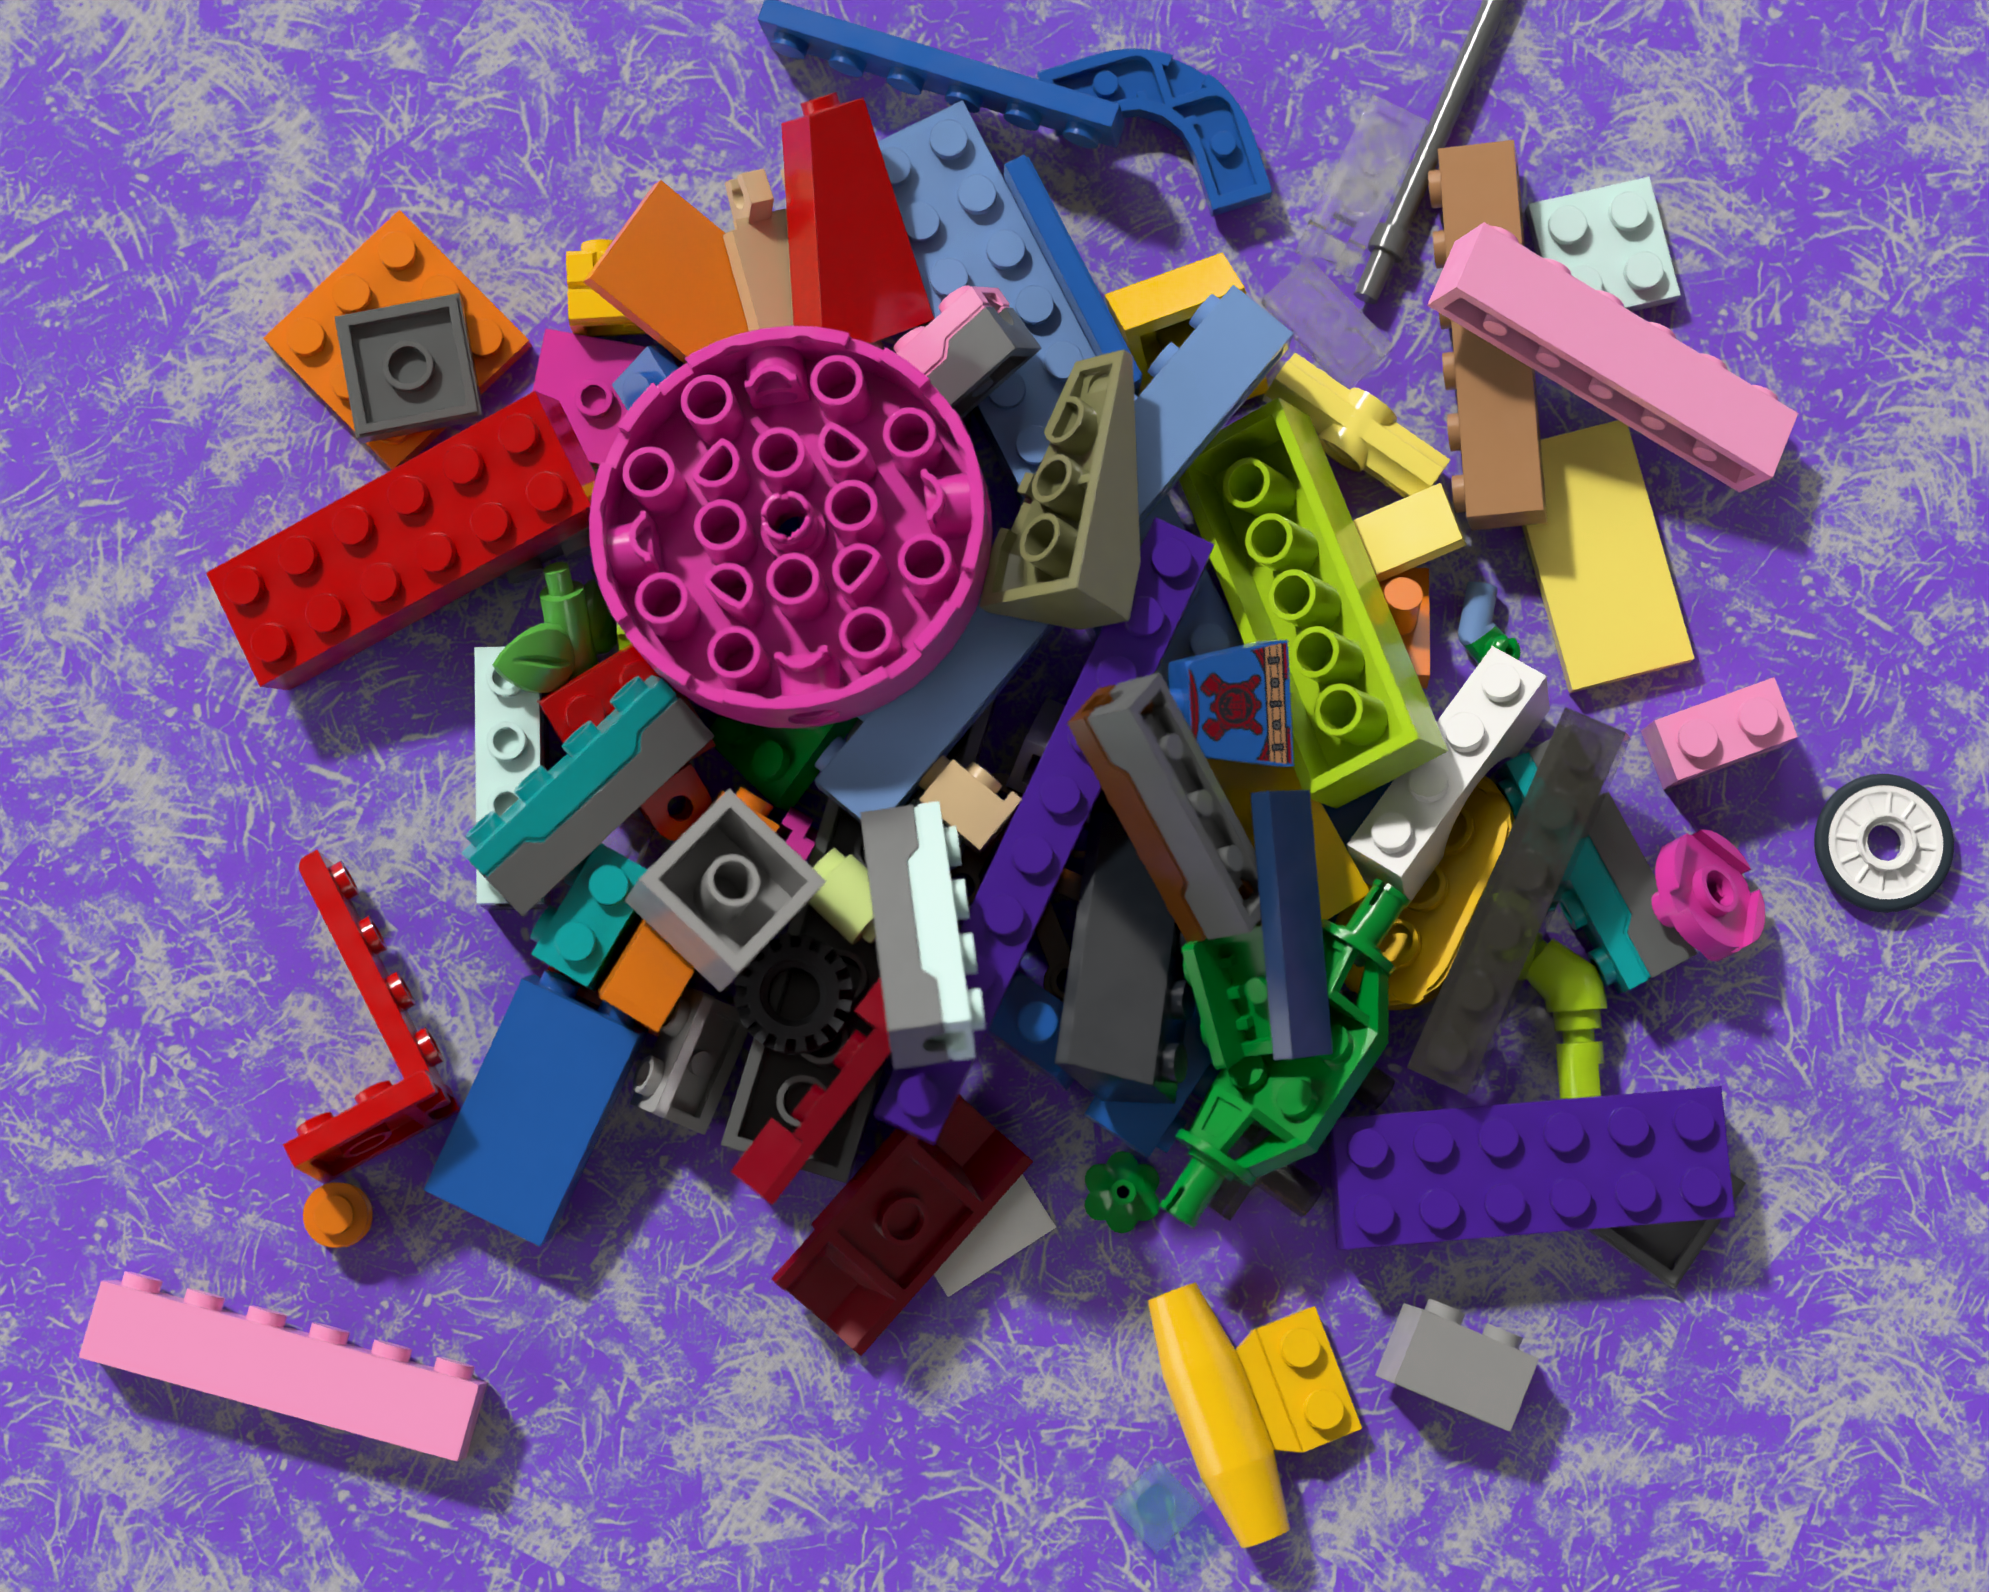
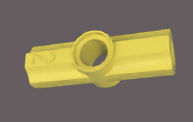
M1294 353L1285 363L1263 397V401L1266 403L1279 397L1309 415L1323 450L1328 456L1352 471H1366L1403 498L1434 486L1450 462L1449 458L1398 424L1397 416L1381 400L1360 388L1353 387L1350 390L1326 372L1317 368L1297 353Z

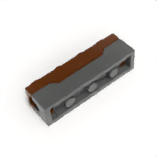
M1156 673L1121 682L1116 686L1113 684L1098 688L1071 717L1067 724L1186 942L1204 941L1206 938L1210 940L1251 932L1261 919L1255 849L1161 674Z

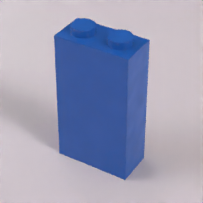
M545 970L542 977L532 974L521 979L424 1187V1191L540 1247L553 1237L649 1029L635 1023L636 1019L603 999L599 1006L578 996L577 993L580 988L578 983L550 970Z

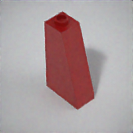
M837 92L800 103L804 116L781 123L794 326L839 330L849 333L853 339L871 344L934 320L864 97L840 103Z

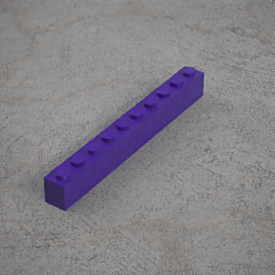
M1154 518L1140 547V566L1129 621L1103 626L969 910L970 919L964 920L958 933H972L977 973L964 975L966 990L980 988L986 1029L972 1031L975 1056H977L1102 790L1085 755L1079 749L1067 722L1098 688L1113 684L1116 686L1121 682L1156 674L1215 544L1159 518ZM976 1058L957 1061L948 1059L949 1062L894 1069L873 1113L874 1117L935 1146Z

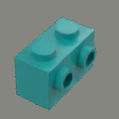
M600 843L592 853L588 854L565 876L564 883L571 886L559 908L557 909L549 905L540 916L530 936L532 940L537 942L531 954L596 992L598 985L640 918V915L624 900L637 881L648 870Z

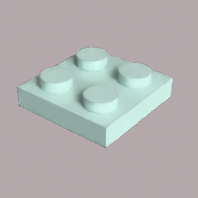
M1650 177L1528 204L1525 213L1537 255L1564 264L1571 271L1572 276L1595 290L1615 295L1622 301L1624 307L1631 312L1676 302L1680 297Z

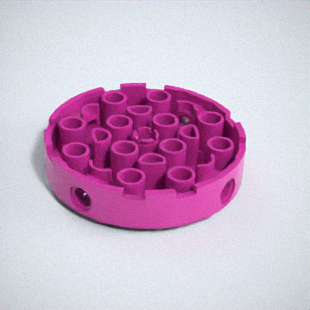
M810 326L763 328L722 339L692 353L685 358L686 364L672 372L657 386L652 383L633 403L617 426L620 432L609 450L605 463L601 462L597 471L589 517L590 547L598 583L613 617L641 656L676 691L708 710L740 722L779 728L816 727L855 718L895 700L932 672L952 650L969 624L982 595L992 548V511L987 485L979 461L960 417L931 384L930 379L909 361L886 347L882 350L869 343L853 339L849 333L839 330ZM796 516L805 517L802 526L793 532L791 537L777 533L779 527L787 519Z

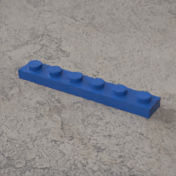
M764 0L757 19L770 43V47L784 56L803 60L806 54L828 60L830 67L845 75L862 77L864 72L886 78V82L891 87L907 94L920 95L922 90L943 95L945 96V101L950 105L963 100L968 111L971 113H978L982 107L1004 114L1003 118L1007 122L1025 130L1037 131L1041 125L1063 132L1062 136L1066 140L1084 148L1096 149L1100 143L1117 149L1125 127L1121 107L1118 103L782 1Z

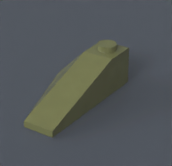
M1123 349L1075 362L1044 430L1046 439L1050 441V444L1036 474L1025 472L1017 490L1018 493L1025 497L1011 530L1001 527L992 545L979 605L986 612L1077 630L1129 621L1140 566L1133 355Z

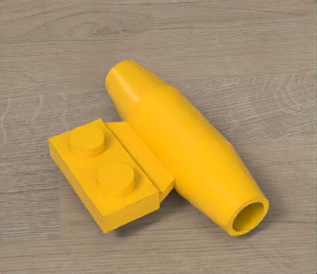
M1196 1282L1147 1300L1162 1376L1199 1475L1240 1547H1251L1288 1532L1290 1526L1274 1450L1302 1453L1362 1429L1316 1307L1305 1308L1250 1330V1333L1235 1349Z

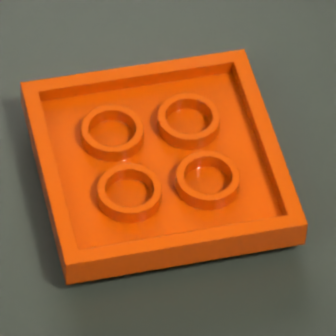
M400 209L263 337L265 342L354 433L355 428L334 318L336 316L460 293L463 299L480 395L532 347L530 340ZM447 427L366 442L365 444L392 470L416 457Z

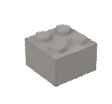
M728 789L637 881L624 901L715 988L722 992L810 901L826 881L742 800Z

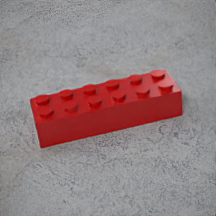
M533 391L206 572L259 686L291 690L588 527L596 475L560 401Z

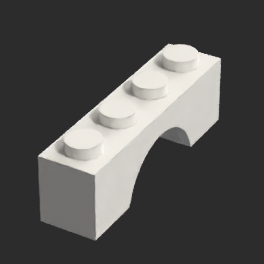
M1493 646L1490 648L1437 721L1448 752L1395 778L1348 842V852L1365 883L1372 886L1375 879H1380L1385 883V886L1388 883L1403 893L1410 901L1413 900L1442 860L1452 827L1477 784L1499 761L1507 757H1516L1549 712L1546 675Z

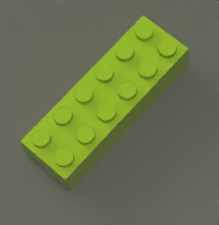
M1278 397L1221 429L1181 476L1179 481L1202 539L1215 544L1210 559L1244 644L1257 641L1288 640L1293 767L1302 790H1310L1312 800L1337 809L1448 752V749L1310 416Z

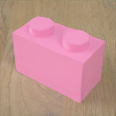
M1775 677L1654 720L1641 731L1663 790L1781 748L1798 737Z

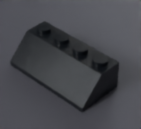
M1091 811L1055 1064L1101 1101L1175 1104L1178 1083L1184 1081L1188 1067L1187 1051L1183 1045L1186 1020H1190L1193 1017L1196 1007L1193 989L1188 984L1183 970L1184 956L1182 947L1187 942L1174 918L1169 913L1166 903L1144 863L1138 857L1136 849L1118 816L1104 811Z

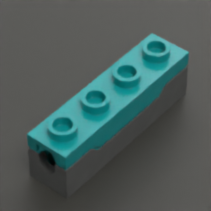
M651 675L645 682L639 676L630 680L610 700L611 705L615 708L614 711L597 726L592 721H588L579 727L563 743L562 748L567 754L554 767L547 771L541 765L532 771L513 791L519 799L501 816L494 810L489 812L466 834L465 838L471 844L461 852L462 855L521 916H524L715 736L682 699L676 697V693L662 678Z
M1574 727L1528 750L1526 754L1522 753L1505 762L1497 770L1502 780L1496 783V786L1507 799L1514 817L1521 814L1532 834V837L1527 839L1526 843L1536 865L1543 873L1551 870L1563 891L1562 894L1557 896L1559 907L1574 930L1580 927L1583 928L1594 949L1587 953L1589 962L1595 965L1605 987L1613 984L1618 994L1626 992L1697 955L1694 947L1679 934L1675 927L1669 928L1664 926L1654 914L1651 899L1653 894L1658 892L1655 875Z

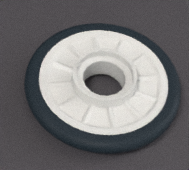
M1871 774L1846 783L1828 799L1817 820L1814 848L1821 873L1838 895L1859 908L1874 912L1890 913L1907 910L1921 904L1942 885L1953 860L1954 836L1946 811L1937 798L1925 787L1913 780L1898 775ZM1875 826H1888L1895 830L1899 836L1901 843L1900 851L1893 860H1880L1873 856L1869 850L1867 843L1868 835Z

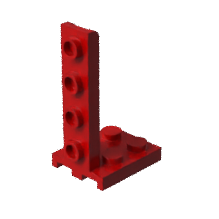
M317 849L301 859L299 872L404 1078L394 1085L387 1080L364 1089L354 1098L357 1105L336 1116H333L332 1112H325L308 1119L297 1127V1137L282 1144L295 1169L326 1184L460 1112L461 1108L452 1090L443 1083L435 1067L444 1061L436 1041L426 1027L417 1031L407 1009L416 1005L407 984L398 971L389 975L379 956L380 953L387 950V945L378 927L370 916L361 920L351 901L352 898L360 894L354 879L342 861L333 864Z

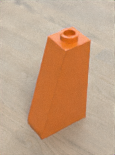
M740 786L735 795L776 833L780 826L767 818L773 806ZM720 790L712 805L725 793V791ZM641 917L598 985L600 998L658 1033L696 968Z

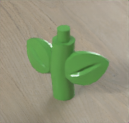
M565 562L552 563L543 569L547 586L541 590L539 597L544 623L535 625L518 635L500 652L492 664L502 678L527 692L541 694L556 691L567 682L599 664L597 655L608 653L617 644V621L603 597L598 579H590L584 585L579 581L572 580L569 565Z

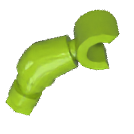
M1504 892L1491 896L1490 900L1495 910L1511 909L1522 917L1526 927L1525 936L1520 944L1509 949L1499 948L1491 944L1482 956L1497 963L1521 962L1526 967L1522 975L1544 999L1546 1012H1553L1554 1031H1562L1563 1044H1555L1560 1099L1601 1096L1599 1064H1605L1603 1041H1595L1594 1029L1602 1028L1601 1009L1607 1008V998L1603 981L1595 965L1555 938H1552L1549 943L1545 942L1540 937L1542 924L1538 911L1529 900L1518 894Z

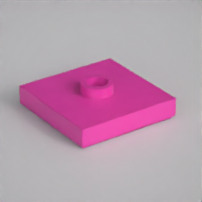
M545 328L533 391L560 401L589 462H591L593 467L599 468L601 462L605 463L609 450L620 432L617 426L628 412L612 384L646 347Z

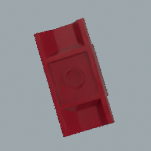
M881 977L854 1011L855 1015L874 1030L868 1037H865L856 1030L832 1061V1064L839 1068L841 1072L827 1091L815 1083L791 1114L793 1118L801 1123L797 1130L791 1133L771 1118L730 1171L771 1205L779 1198L891 1052Z
M959 1093L935 1146L896 1128L810 1224L815 1230L771 1279L782 1290L795 1297L849 1347L862 1356L1033 1161L986 1120Z

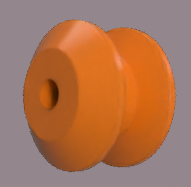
M332 1182L318 1187L310 1194L303 1209V1222L306 1231L313 1240L327 1247L342 1248L358 1243L366 1236L373 1221V1208L368 1196L360 1188L348 1183Z

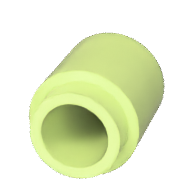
M833 848L813 867L826 882L810 899L808 904L852 945L862 937L872 944L876 941L868 870L852 854L845 858L836 848Z

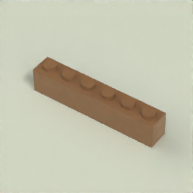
M1514 140L1439 148V170L1428 171L1432 209H1443L1444 230L1433 231L1436 268H1444L1456 240L1484 222L1490 226L1508 230L1516 236L1519 244L1525 247L1519 165ZM1439 313L1441 330L1452 329L1454 352L1442 353L1446 391L1457 389L1458 413L1447 414L1450 451H1461L1463 474L1452 475L1455 513L1466 512V518L1471 531L1547 523L1535 370Z

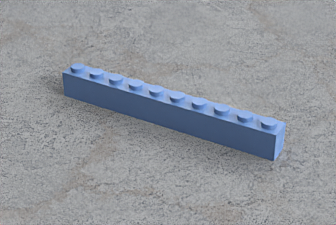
M1232 285L1221 299L1211 294L1200 305L1189 321V325L1195 330L1180 348L1171 342L1163 349L1148 370V373L1154 379L1139 396L1134 394L1139 526L1289 349L1293 332L1235 285ZM979 600L978 606L965 631L952 650L932 672L895 700L869 713L857 716L863 721V724L846 742L838 736L826 748L815 764V767L821 771L814 780L818 789L861 825L860 812L905 806L920 788L918 784L930 767L942 755L946 757L1056 625L989 613L979 607Z

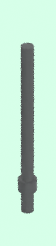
M1482 0L1387 219L1385 223L1377 224L1367 246L1371 255L1354 292V296L1363 302L1377 304L1394 263H1401L1412 239L1408 233L1409 228L1429 185L1428 171L1435 170L1439 162L1438 149L1445 148L1509 0Z

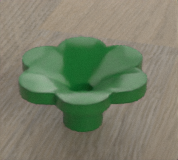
M1116 1152L1111 1155L1106 1164H1095L1086 1172L1084 1180L1090 1192L1084 1202L1086 1213L1094 1220H1106L1108 1226L1114 1232L1121 1234L1130 1232L1138 1221H1148L1153 1219L1158 1213L1160 1207L1159 1200L1154 1192L1157 1190L1160 1182L1159 1174L1150 1165L1138 1164L1137 1160L1129 1152ZM1120 1186L1128 1188L1129 1194L1126 1198H1120L1117 1195V1189Z

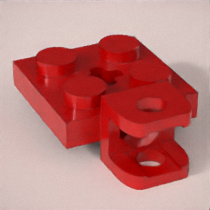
M630 644L567 682L556 691L542 697L537 702L561 742L564 743L586 722L592 721L597 726L614 711L615 708L611 705L610 700L630 680L639 676L645 682L651 675L660 676L641 656L634 645ZM669 685L676 693V697H680L699 718L688 698ZM713 739L639 807L640 812L651 827L670 841L680 839L712 805V800L706 787L689 762L716 746ZM683 795L684 806L682 810L676 814H669V801L675 796Z

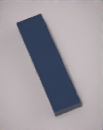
M1310 790L1251 793L1274 1060L1333 1054Z

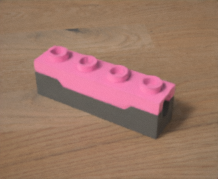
M965 285L953 291L940 303V315L926 327L920 326L906 333L896 342L893 350L897 355L909 361L930 379L931 384L947 400L952 409L956 411L960 419H963L1042 348L1015 310L1009 307V302L999 288L970 287Z

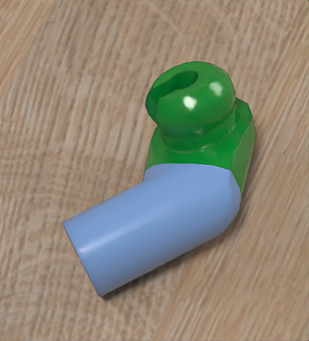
M1467 582L1458 629L1459 641L1478 665L1492 646L1519 660L1521 649L1518 641L1515 638L1509 639L1492 621L1498 587L1483 582Z

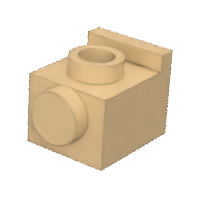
M944 755L930 767L918 784L926 791L919 799L920 804L939 801L943 826H956L958 839L980 857L1012 820L1021 802V798L1013 791L1004 801L999 798L996 793L1001 789V784L978 764L971 762L964 769L955 760L950 761Z

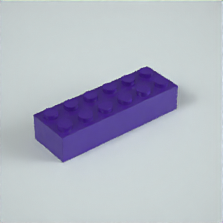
M1722 1086L1343 1117L1337 1120L1326 1137L1337 1250L1735 1217Z

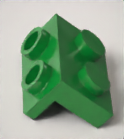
M1261 919L1251 932L1210 940L1206 938L1204 941H1191L1184 944L1182 947L1184 975L1194 992L1201 1018L1200 1031L1202 1040L1210 1050L1215 1069L1230 1068L1245 1056L1272 1054Z

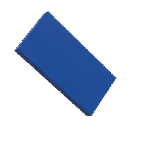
M1024 154L1005 163L1004 181L1095 356L1123 349L1131 354L1030 158ZM1133 358L1134 394L1138 396L1142 373Z

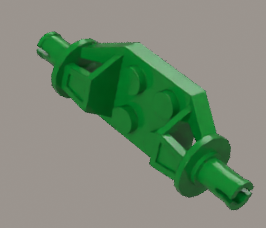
M1375 879L1372 883V888L1346 926L1341 924L1338 926L1328 920L1321 919L1333 1054L1274 1060L1273 1053L1245 1056L1230 1068L1221 1069L1209 1087L1189 1131L1181 1128L1175 1136L1181 1144L1189 1149L1187 1154L1192 1159L1165 1200H1162L1159 1204L1163 1210L1194 1229L1198 1224V1219L1224 1180L1231 1182L1234 1179L1251 1188L1257 1177L1317 1152L1388 1044L1389 977L1396 968L1382 955L1383 952L1378 947L1403 909L1407 908L1411 902L1399 890L1388 883L1385 886L1382 880ZM1353 964L1359 968L1364 967L1355 1005L1339 993ZM1251 1124L1270 1134L1235 1160L1227 1153Z

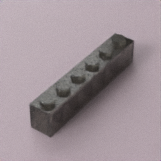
M1567 707L1564 708L1407 1065L1408 1069L1463 1094L1475 1093L1630 742L1631 737L1626 732Z

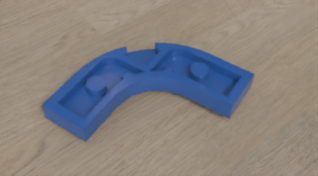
M1148 49L1111 50L1037 72V79L1118 103L1120 104L1123 118L1141 117L1162 123L1180 137L1193 159L1211 217L1271 199L1272 189L1248 119L1232 94L1211 74L1208 73L1206 76L1195 68L1173 59L1172 54ZM1053 129L1055 137L1062 135L1063 132Z

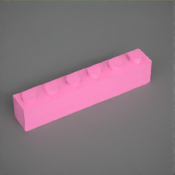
M1484 222L1456 240L1427 304L1430 308L1739 493L1774 476L1798 413L1779 402L1777 395L1771 390L1762 386L1751 385L1728 371L1727 366L1720 359L1708 354L1699 353L1680 342L1669 328L1658 323L1648 322L1629 311L1615 295L1595 290L1572 276L1571 271L1564 264L1552 259L1542 258L1519 244L1516 236L1506 229L1490 226Z
M125 1271L122 1281L106 1280L100 1283L79 1358L456 1462L467 1458L488 1384L486 1381L472 1378L475 1368L472 1365L437 1357L435 1366L431 1367L410 1361L412 1349L381 1340H374L372 1350L347 1343L350 1332L324 1324L312 1322L309 1333L285 1326L288 1315L262 1307L249 1305L247 1316L222 1309L225 1301L224 1297L187 1288L184 1298L160 1292L162 1280L134 1272Z

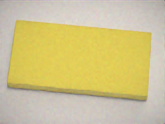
M1616 420L1542 439L1541 450L1547 523L1523 525L1522 528L1568 692H1577L1682 665L1694 660L1695 658L1629 427Z

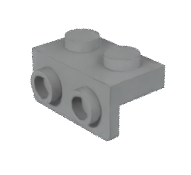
M685 986L659 1029L660 1034L651 1055L645 1057L636 1070L633 1079V1090L635 1092L630 1104L705 1135L748 1031L740 1021V1016L735 1007L717 1000L714 996Z

